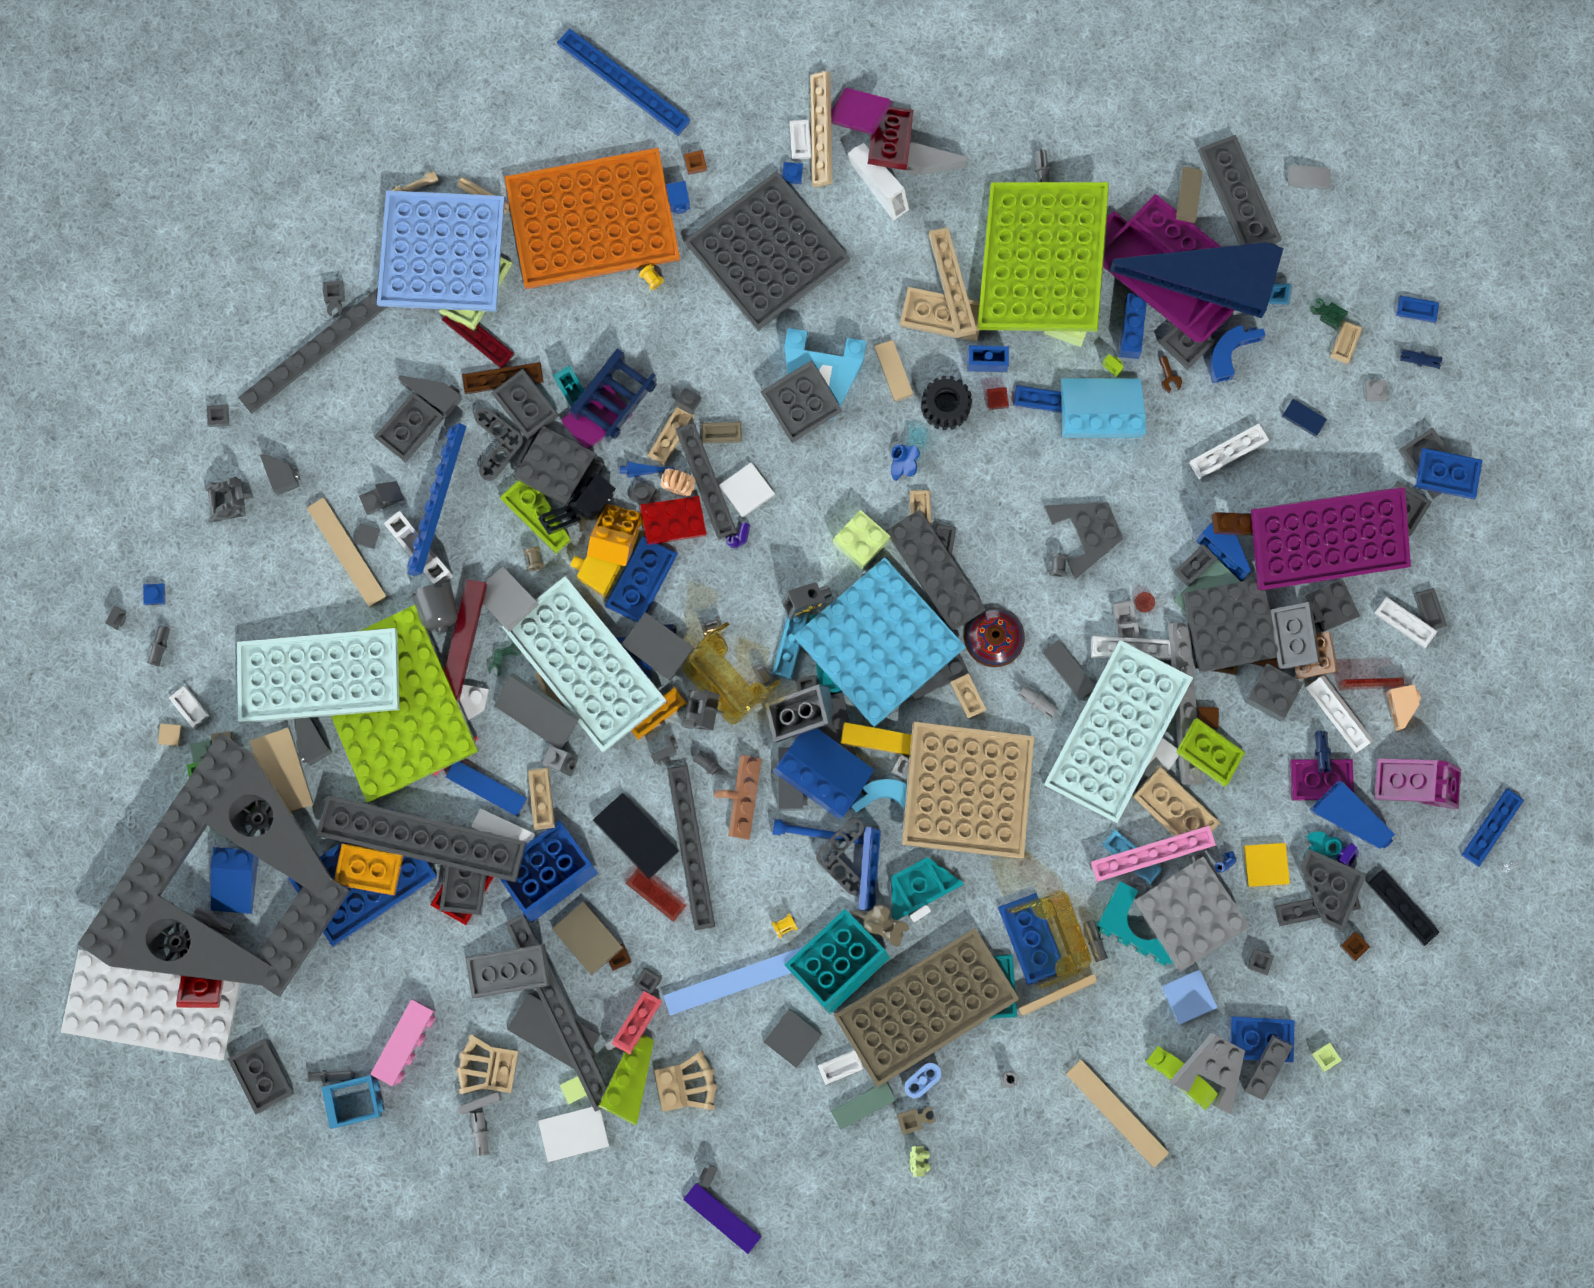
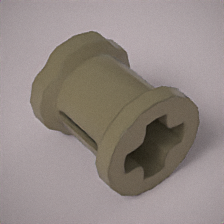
M538 546L523 550L528 563L527 571H536L545 567L541 561V549Z

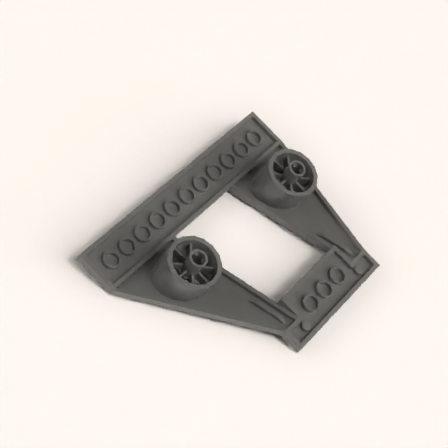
M219 733L78 942V945L110 967L261 985L276 996L281 997L350 890L332 878L256 756L224 734ZM261 802H268L266 808L262 810ZM254 805H256L257 810H254L253 812L249 811L251 808H253ZM271 809L273 811V815L268 814ZM248 813H249V814H250L249 821H246V817H247V815H248ZM247 825H251V826H252V829L250 830L249 833L247 832V829H246V826H247ZM207 826L303 886L257 956L161 897V894ZM260 830V836L253 837L256 831ZM179 924H183L186 927L182 933L180 932ZM174 927V933H172L171 935L168 934V932ZM167 936V944H164V940ZM168 947L170 951L166 956L164 948ZM177 953L178 959L170 961L174 954Z

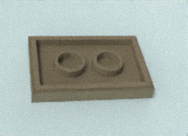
M584 901L552 928L590 975L595 974L623 949Z

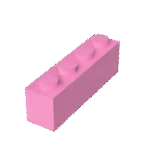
M411 999L370 1075L391 1086H396L397 1083L401 1084L406 1075L404 1070L407 1064L411 1065L416 1057V1054H414L417 1046L421 1047L426 1039L424 1033L427 1027L431 1028L436 1020L434 1016L436 1011Z

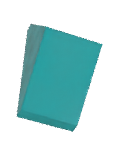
M569 365L554 374L553 378L566 401L572 407L584 392V389Z

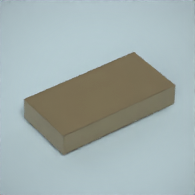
M741 422L701 423L703 444L742 442Z

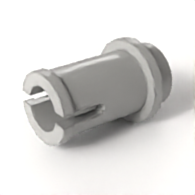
M1011 1071L1004 1072L1001 1075L1002 1085L1007 1088L1014 1087L1017 1083L1016 1074ZM1007 1076H1012V1083L1007 1082Z

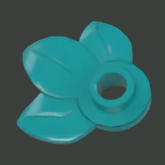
M1320 831L1311 832L1306 835L1311 844L1307 850L1310 849L1336 861L1343 849L1340 839L1328 837L1324 832ZM1331 843L1335 844L1336 849L1334 851H1331L1329 849V845Z

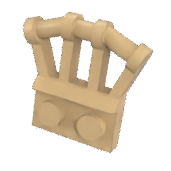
M470 1034L467 1045L462 1053L459 1054L461 1060L459 1068L456 1070L461 1088L459 1089V1094L482 1089L512 1093L519 1051L492 1047ZM477 1044L490 1052V1058L470 1054ZM469 1060L489 1063L487 1072L467 1069ZM467 1075L486 1078L485 1083L469 1087Z
M700 1051L681 1065L654 1070L662 1112L687 1106L715 1110L713 1103L716 1089H718L717 1083L714 1084L713 1074L715 1073L714 1069L710 1067L704 1058L705 1054L703 1051ZM695 1061L698 1062L703 1070L683 1075L682 1072L683 1069ZM705 1076L706 1086L686 1090L685 1080ZM707 1091L705 1103L688 1101L687 1095Z

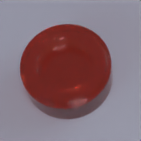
M1142 592L1135 598V608L1142 613L1150 612L1155 606V598L1148 592Z

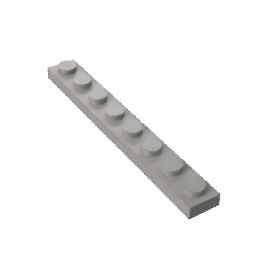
M1189 623L1168 624L1171 667L1193 677L1175 712L1178 747L1193 720L1197 718ZM1179 755L1181 785L1203 784L1202 771Z

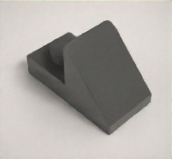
M397 481L375 484L376 489L359 495L367 515L404 500Z

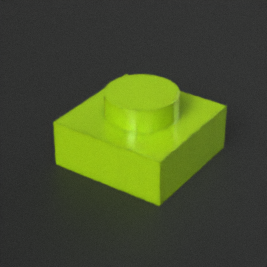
M1110 354L1107 355L1102 363L1116 378L1124 368L1122 361L1116 356L1112 357Z

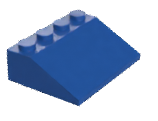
M817 728L799 734L772 772L837 819H841L856 800L874 769Z
M559 820L555 823V828L546 829L526 844L517 882L500 880L523 914L532 923L599 873Z

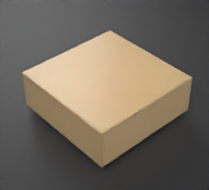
M160 724L158 744L180 746L182 726Z

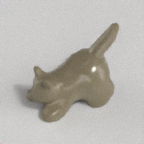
M881 904L875 905L868 913L857 910L852 911L855 917L864 921L863 926L866 931L871 934L881 935L896 947L901 944L900 941L904 936L903 931L910 929L906 922L891 918L889 916L890 910Z

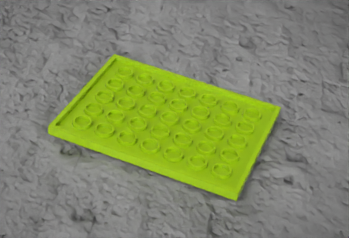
M991 182L978 330L1098 332L1109 182Z
M415 605L360 630L368 631L391 628L398 630L400 710L331 716L368 804L479 752L430 635L419 620Z

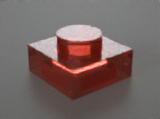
M1007 387L986 390L989 410L1009 408Z

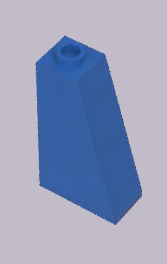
M1337 781L1309 809L1313 814L1376 848H1386L1393 841L1392 837L1395 834L1341 781Z

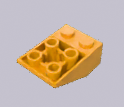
M606 504L590 535L587 556L626 566L642 524L641 513L616 505Z

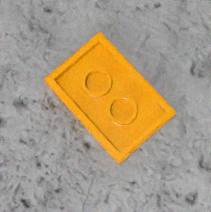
M342 844L334 880L345 887L395 896L403 856Z

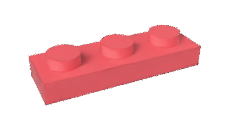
M644 991L614 1038L612 1045L631 1054L662 1001Z

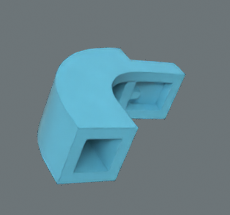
M892 779L871 782L862 788L866 795L860 794L857 796L851 806V809L856 814L876 799L889 798L896 801L905 811L907 784Z

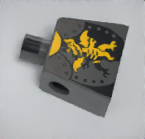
M814 582L787 591L782 604L789 620L820 608L824 599L831 597L832 594L828 585L819 588L818 584Z

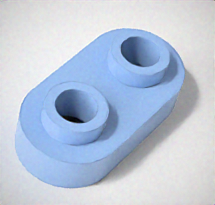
M934 1063L923 1065L905 1082L904 1090L906 1094L911 1098L921 1097L939 1081L941 1077L939 1066ZM929 1069L934 1071V1076L932 1078H929L926 1075V1072ZM913 1083H916L919 1086V1089L916 1092L911 1090V1085Z

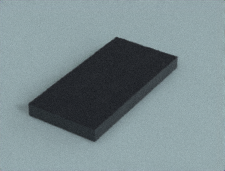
M621 793L593 819L598 828L649 880L679 853V850L624 793Z

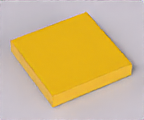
M1286 843L1244 846L1248 887L1290 884Z

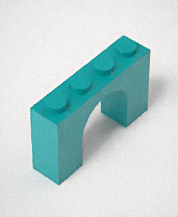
M1119 881L1096 924L1100 928L1099 933L1110 937V935L1117 937L1118 943L1126 947L1129 944L1136 947V952L1145 957L1148 954L1155 958L1154 962L1164 967L1166 964L1172 965V960L1157 938L1152 940L1141 939L1130 930L1127 915L1138 890Z

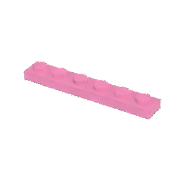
M1210 826L1090 863L1096 882L1210 848L1216 846Z

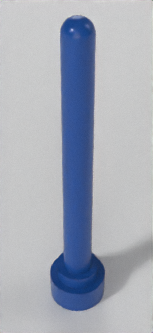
M775 819L772 835L781 836V834L792 833L830 839L836 832L787 825V822H783L782 819ZM844 833L849 840L853 838L850 834ZM838 836L835 838V840L846 842L845 838L842 836ZM859 836L853 843L864 845V836Z

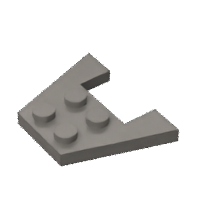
M1211 1033L1169 1083L1189 1092L1197 1074L1202 1075L1222 1086L1213 1106L1232 1115L1245 1050Z

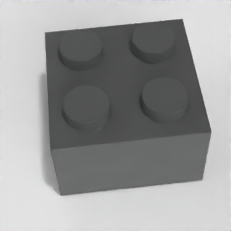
M1267 663L1258 675L1245 703L1281 722L1289 712L1303 682Z

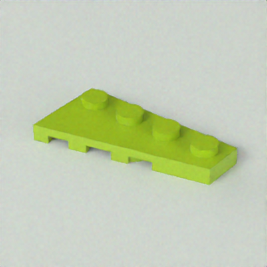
M517 481L500 497V500L556 555L571 541L564 529L548 535L538 520L542 514L552 511L551 506L542 493ZM557 522V523L551 524V525H549V526H550V527H553V526L559 525V524H561V523H560V522Z
M644 1034L631 1054L624 1051L598 1106L633 1125L638 1123L654 1043L653 1039Z

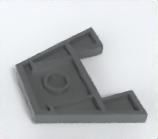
M1108 502L1044 506L1051 525L1069 518L1071 519L1085 554L1067 561L1075 580L1124 539Z

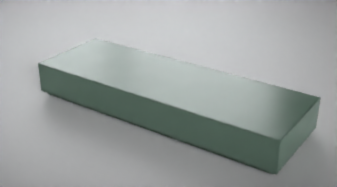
M887 1082L879 1087L876 1086L831 1110V1113L841 1130L894 1102L896 1099Z

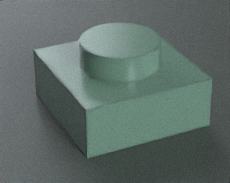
M211 740L190 744L193 763L202 760L212 745Z

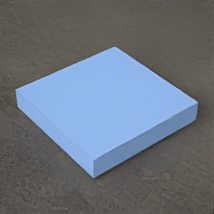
M1200 969L1161 986L1179 1025L1217 1008Z

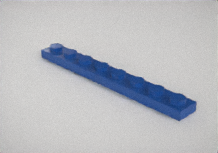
M570 28L557 42L560 48L675 135L679 136L689 125L690 119Z
M461 423L449 428L446 438H448L447 443L441 451L442 460L436 468L435 474L437 476L430 488L431 496L424 507L426 513L424 519L419 524L420 533L414 541L413 556L410 557L407 564L409 567L407 574L414 577L423 574L467 427Z

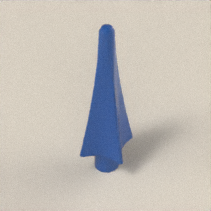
M628 461L627 466H620V474H628V478L663 473L666 469L675 470V468Z

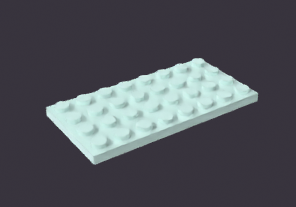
M563 577L536 599L539 606L510 632L504 626L502 628L566 708L580 717L578 723L604 753L667 701L570 581Z
M391 628L237 642L238 722L249 723L400 710L398 630Z
M1119 640L1044 786L1118 823L1193 677Z

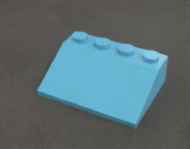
M1061 379L1062 438H1142L1146 434L1141 379Z

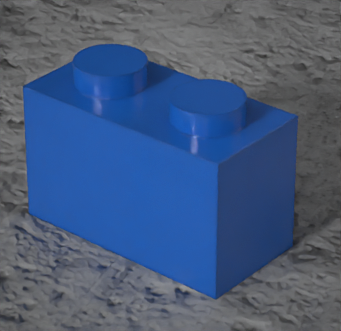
M969 345L967 372H1007L1009 367V346Z

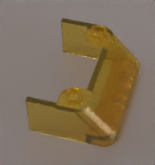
M726 622L705 636L684 662L683 670L700 691L709 690L720 695L717 709L723 711V714H721L728 723L734 725L765 701L781 682L776 680L768 687H765L760 682H755L751 686L745 682L724 658L728 652V646L721 635L730 625Z
M1056 890L1007 908L1008 913H1015L1032 907L1035 916L1040 919H1047L1053 916L1068 956L1060 958L1055 964L1057 975L1034 983L1035 987L1041 989L1068 979L1090 966L1092 958L1070 898L1066 892Z

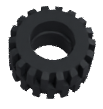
M942 376L940 380L935 378L933 383L930 382L923 392L921 401L923 417L928 419L930 425L933 423L936 429L943 427V430H947L948 427H951V430L956 429L957 425L960 427L963 421L967 420L972 405L971 391H968V386L966 384L962 385V380L960 379L955 381L953 376H950V379H946V376ZM942 394L952 395L958 401V407L951 412L941 411L935 405V399Z

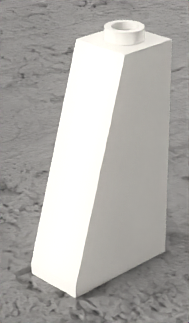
M862 143L848 153L850 164L894 221L909 210L905 189L886 167L867 164L869 148Z

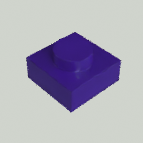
M1351 843L1347 848L1344 847L1339 854V862L1350 867L1359 854L1358 848Z

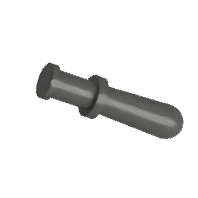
M351 1070L308 1072V1082L323 1081V1083H326L327 1081H349L355 1078V1073Z

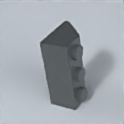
M818 684L765 703L773 741L776 743L830 724L834 706L829 687Z

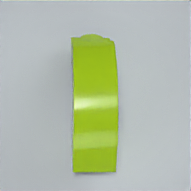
M1160 1046L1146 1060L1150 1067L1169 1081L1184 1065L1181 1060ZM1198 1074L1189 1092L1179 1088L1191 1101L1205 1111L1218 1096V1093Z

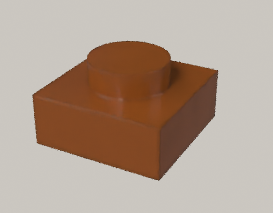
M703 150L684 154L688 175L707 171Z

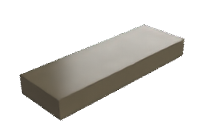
M1183 166L1176 212L1177 220L1191 223L1196 222L1203 170Z

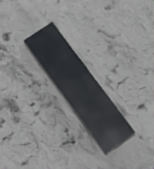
M1381 870L1367 883L1423 946L1440 933L1384 870Z

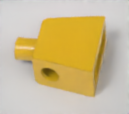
M576 555L570 564L571 567L579 570L578 580L603 598L606 597L621 567L619 564L587 556L584 560Z

